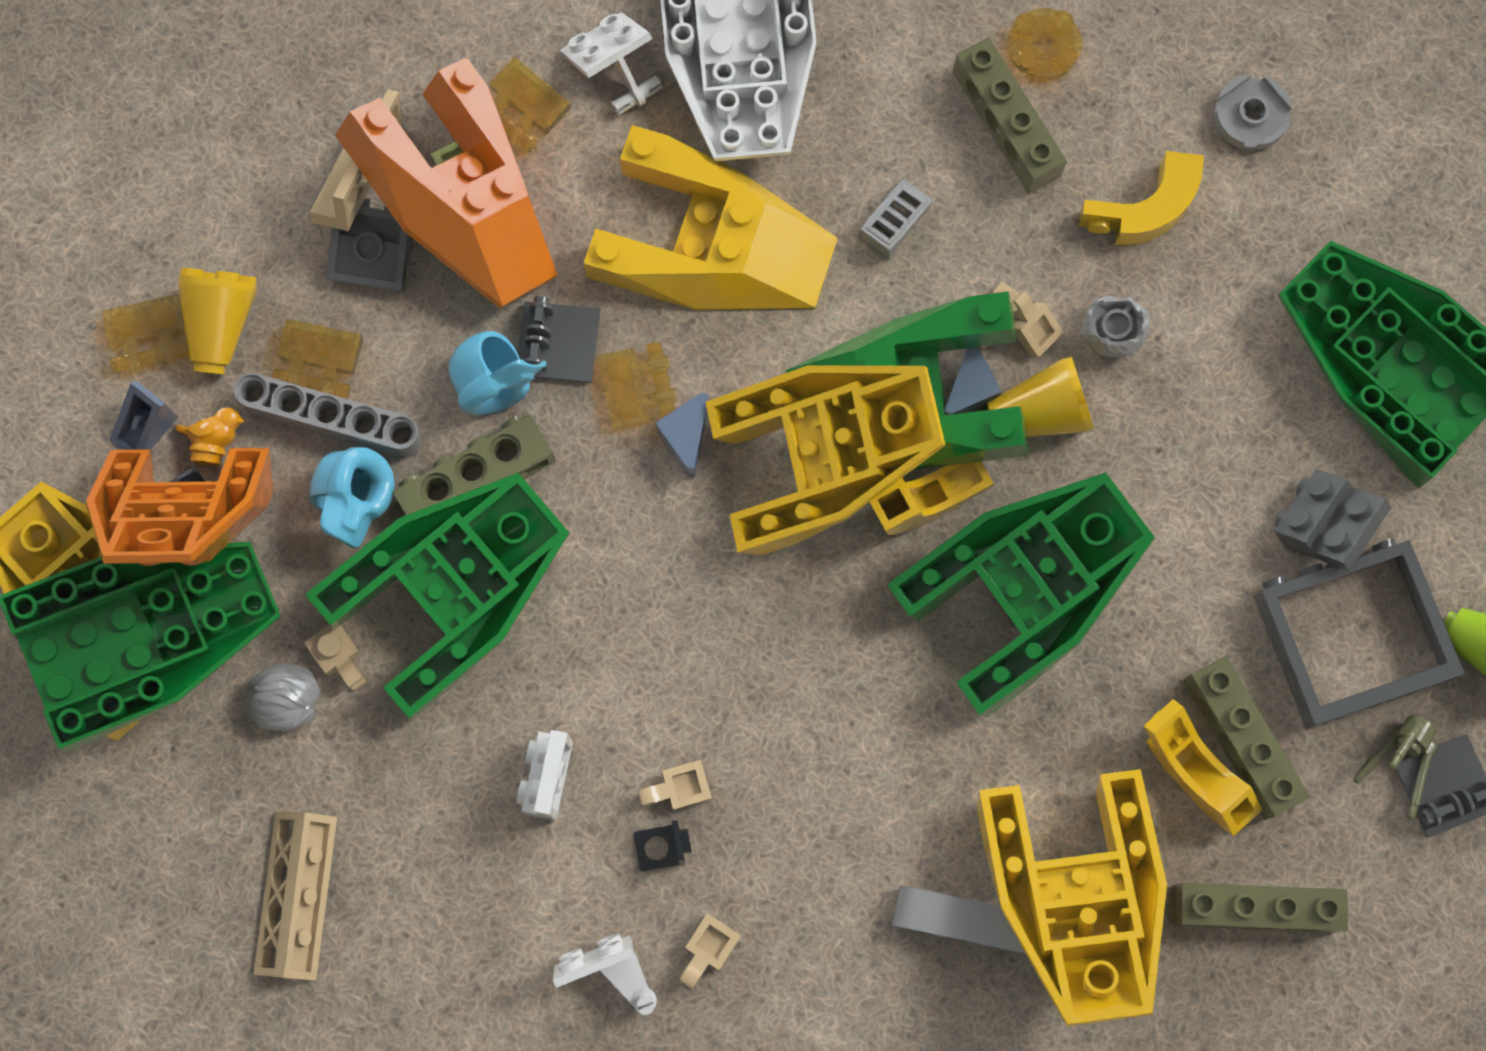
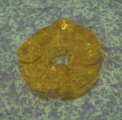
M1051 8L1033 9L1020 14L1015 19L1007 38V55L1014 68H1018L1027 78L1037 82L1056 81L1067 75L1076 65L1082 51V36L1079 28L1074 23L1073 16L1069 12L1064 10L1057 11ZM1041 37L1047 38L1048 41L1054 44L1050 46L1048 53H1043L1041 47H1035L1034 43L1039 42Z

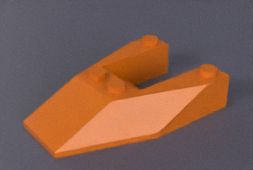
M464 58L438 70L422 93L463 150V153L431 168L381 98L350 111L335 136L402 230L497 308L501 309L551 281L558 274L491 92L468 58Z
M230 448L218 481L154 482L151 449L110 450L86 499L87 510L103 563H139L144 566H153L169 562L197 565L210 561L268 508L273 493L270 448Z

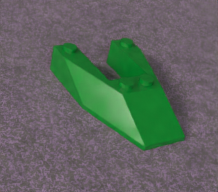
M1009 291L969 296L893 319L786 370V373L807 365L927 367L945 446L914 469L1029 456L1025 417L1021 406L945 415L939 352L1017 342L1013 304Z
M1105 472L983 513L888 583L887 586L909 617L920 621L979 576L1021 633L1020 636L956 682L978 714L989 717L1022 693L1082 642L1153 543L1155 536Z
M515 473L400 517L307 592L305 596L328 624L336 630L395 580L398 579L445 635L383 687L403 713L412 721L504 640L570 533L519 473Z

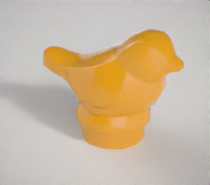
M225 407L214 416L196 422L191 426L176 424L175 431L186 435L192 442L189 447V452H191L190 462L222 466V459L226 457L225 447L233 443L235 430L240 424L244 423V420L237 410Z

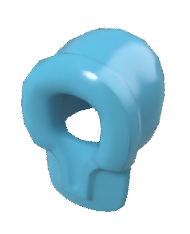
M485 331L467 338L454 350L449 360L448 371L453 387L459 396L458 405L461 410L470 415L480 416L501 412L523 400L530 389V381L534 379V375L546 367L547 362L543 360L539 364L533 365L520 360L516 349L505 336L498 332Z
M351 447L345 451L331 452L322 458L313 473L309 488L310 503L322 512L320 519L322 531L342 541L350 548L359 547L366 536L371 521L380 517L388 509L395 487L393 471L385 458L366 447Z

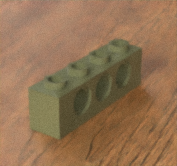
M988 37L957 53L952 72L1027 193L1030 194L1060 178L1067 160L991 39Z
M531 414L523 418L521 415L510 418L501 425L502 430L489 437L485 434L473 439L468 443V449L456 456L448 454L441 457L433 464V469L421 476L419 473H415L404 478L398 484L399 488L394 490L393 493L405 514H411L515 473H519L525 480L555 463L554 454ZM505 447H514L518 450L514 459L508 462L498 459L500 450ZM480 466L483 468V474L479 479L475 481L464 479V473L469 467ZM438 485L449 487V492L444 499L439 501L430 499V492L434 487Z
M1226 655L1183 680L1238 776L1251 786L1263 809L1260 813L1264 820L1274 818L1310 798Z
M1179 883L1174 885V926L1345 932L1348 931L1347 889Z

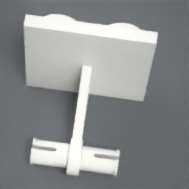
M622 12L605 17L600 22V26L588 33L574 36L568 42V45L560 50L563 57L588 78L614 64L629 91L611 102L618 116L635 105H638V107L646 104L645 99L663 89V85H661V81L656 75L639 86L636 85L623 57L652 40V37L647 30Z
M619 933L607 936L597 942L598 948L584 954L581 949L570 951L558 958L560 963L554 965L553 982L556 988L601 971L640 1014L649 1015L656 1007V994L648 988L633 949L630 935L621 938Z

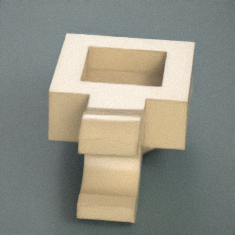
M1010 289L1009 294L1013 304L1014 315L1018 318V321L1015 323L1016 336L1029 356L1039 358L1064 331L1046 303L1036 302L1033 304L1031 297L1026 291L1022 290L1017 295L1014 289Z
M327 625L303 642L327 676L338 670L345 683L353 691L367 683L352 662V659L361 654V652L341 625L336 630Z
M701 760L663 770L664 783L638 790L642 808L670 800L672 810L675 811L712 799Z
M707 913L685 947V950L693 954L694 957L679 981L693 990L708 965L719 971L741 935Z

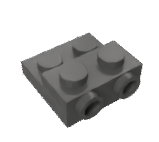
M365 198L349 231L332 228L326 279L402 291L405 287L409 252H412L414 239L402 230L386 206H384V209L370 207L371 199Z
M1316 469L1310 478L1305 477L1299 482L1296 489L1297 498L1290 508H1284L1277 514L1274 532L1287 548L1349 571L1392 507L1385 498L1353 488L1348 479Z

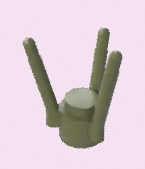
M1409 715L1402 727L1396 726L1390 738L1354 777V782L1360 783L1395 745L1398 750L1389 763L1390 769H1396L1405 755L1416 758L1419 754H1422L1407 814L1409 820H1414L1420 804L1431 758L1438 747L1432 742L1437 729L1426 719L1416 715Z

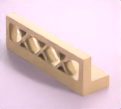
M388 89L382 101L400 126H402L399 92ZM344 148L318 195L310 215L312 223L349 231L371 185Z
M275 811L253 975L316 981L337 817L308 812ZM289 821H294L292 838L288 842ZM287 865V877L283 882L281 879L282 869ZM281 905V908H282L281 920L279 921V923H277V921H276L277 909H278L279 906ZM275 947L277 950L275 967L269 968L271 952Z

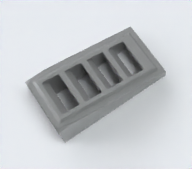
M902 179L861 227L858 239L889 260L931 206L933 199ZM904 192L919 202L920 205L914 208L901 199L900 196ZM896 204L911 215L907 219L891 207ZM886 214L889 215L894 220L899 222L902 226L898 229L893 224L884 219V216ZM879 224L893 234V236L889 239L875 228Z

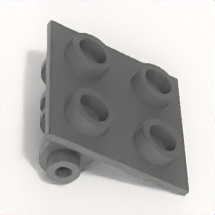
M535 296L534 302L524 301L518 347L519 358L533 365H537L543 360L547 362L546 367L534 375V378L592 383L601 309L549 304L550 299L544 296Z
M1467 734L1438 745L1431 758L1416 814L1426 838L1486 815V775ZM1419 754L1416 758L1407 757L1402 759L1396 768L1410 801L1422 754Z

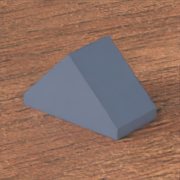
M979 347L966 350L944 410L945 415L977 411L988 406V401L1001 394V390Z
M134 381L130 383L110 441L122 450L152 449L179 417L163 401L140 383Z
M707 393L698 394L655 423L658 435L687 476L695 477L708 413L705 403L709 401V394Z

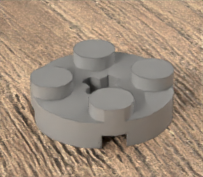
M1251 75L1237 77L1223 88L1213 110L1215 125L1227 142L1239 147L1242 151L1263 150L1274 145L1282 138L1289 126L1291 100L1284 88L1273 79L1263 77V79L1250 78ZM1248 106L1250 109L1258 107L1261 110L1258 115L1259 120L1246 117L1244 107Z

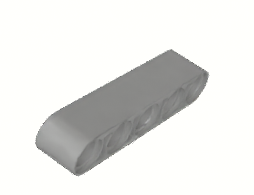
M256 373L243 375L234 386L235 398L253 416L398 457L408 458L414 456L422 447V434L412 418L406 415ZM257 388L264 389L263 395L258 401H247L248 395L252 390ZM294 398L301 400L297 410L290 413L284 412V406L289 400ZM326 410H338V415L332 422H321V416ZM372 419L375 421V426L370 432L365 434L357 432L358 426L363 420ZM399 431H412V437L407 443L396 444L394 442V437Z
M899 886L892 927L911 929L918 933L942 938L949 937L965 943L980 946L986 945L998 950L1022 955L1026 954L1001 911L1000 906L913 887Z

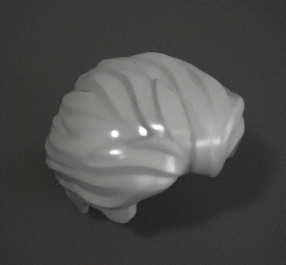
M1107 295L1095 300L1088 307L1082 322L1081 332L1083 338L1092 347L1094 352H1098L1099 355L1106 357L1124 358L1138 350L1146 340L1150 329V317L1147 309L1133 298L1126 296L1116 299L1113 296Z
M277 664L259 672L251 680L244 694V705L250 719L261 729L287 732L300 727L312 719L315 711L314 704L319 699L320 689L313 674L307 668L295 664Z

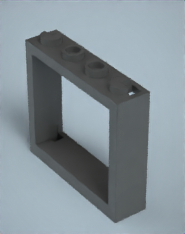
M1394 538L1373 545L1371 547L1373 552L1361 557L1359 556L1349 571L1337 566L1323 569L1321 563L1298 571L1299 578L1287 582L1284 576L1273 578L1262 583L1264 589L1254 596L1306 730L1447 682L1465 674L1410 540L1396 544ZM1396 559L1439 666L1320 706L1278 599Z

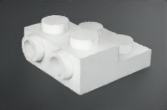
M551 730L550 734L538 732L537 741L530 740L525 761L526 764L531 765L528 781L521 780L517 795V804H522L521 812L525 815L557 821L573 747V741L568 733Z

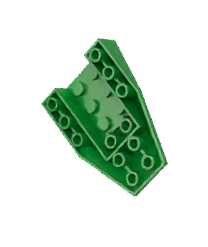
M1330 240L1279 293V299L1340 401L1418 488L1430 481L1455 455L1456 449L1486 418V327L1445 291Z
M251 542L229 543L210 561L197 565H184L181 562L160 563L153 566H144L139 563L104 564L102 557H98L0 595V605L12 635L18 640L45 707L43 712L56 745L64 754L181 701L281 617Z

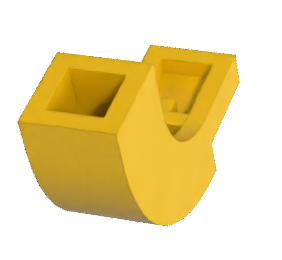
M1166 151L1159 164L1157 191L1151 197L1134 204L1084 200L1079 212L1078 226L1087 227L1089 232L1095 234H1106L1110 230H1116L1114 245L1144 243L1163 235L1179 222L1193 201L1202 179L1204 155Z
M981 461L946 465L913 481L904 482L903 478H901L871 500L870 504L885 532L888 535H895L925 525L959 508L960 504L992 488L994 483Z
M1174 699L1160 711L1156 712L1144 725L1150 737L1146 743L1163 768L1203 812L1233 837L1263 810L1251 786L1227 769L1212 754L1197 734L1184 707Z

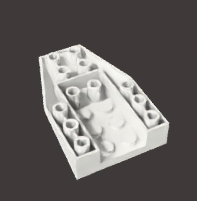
M660 0L666 60L713 160L725 161L790 155L817 43L812 0Z

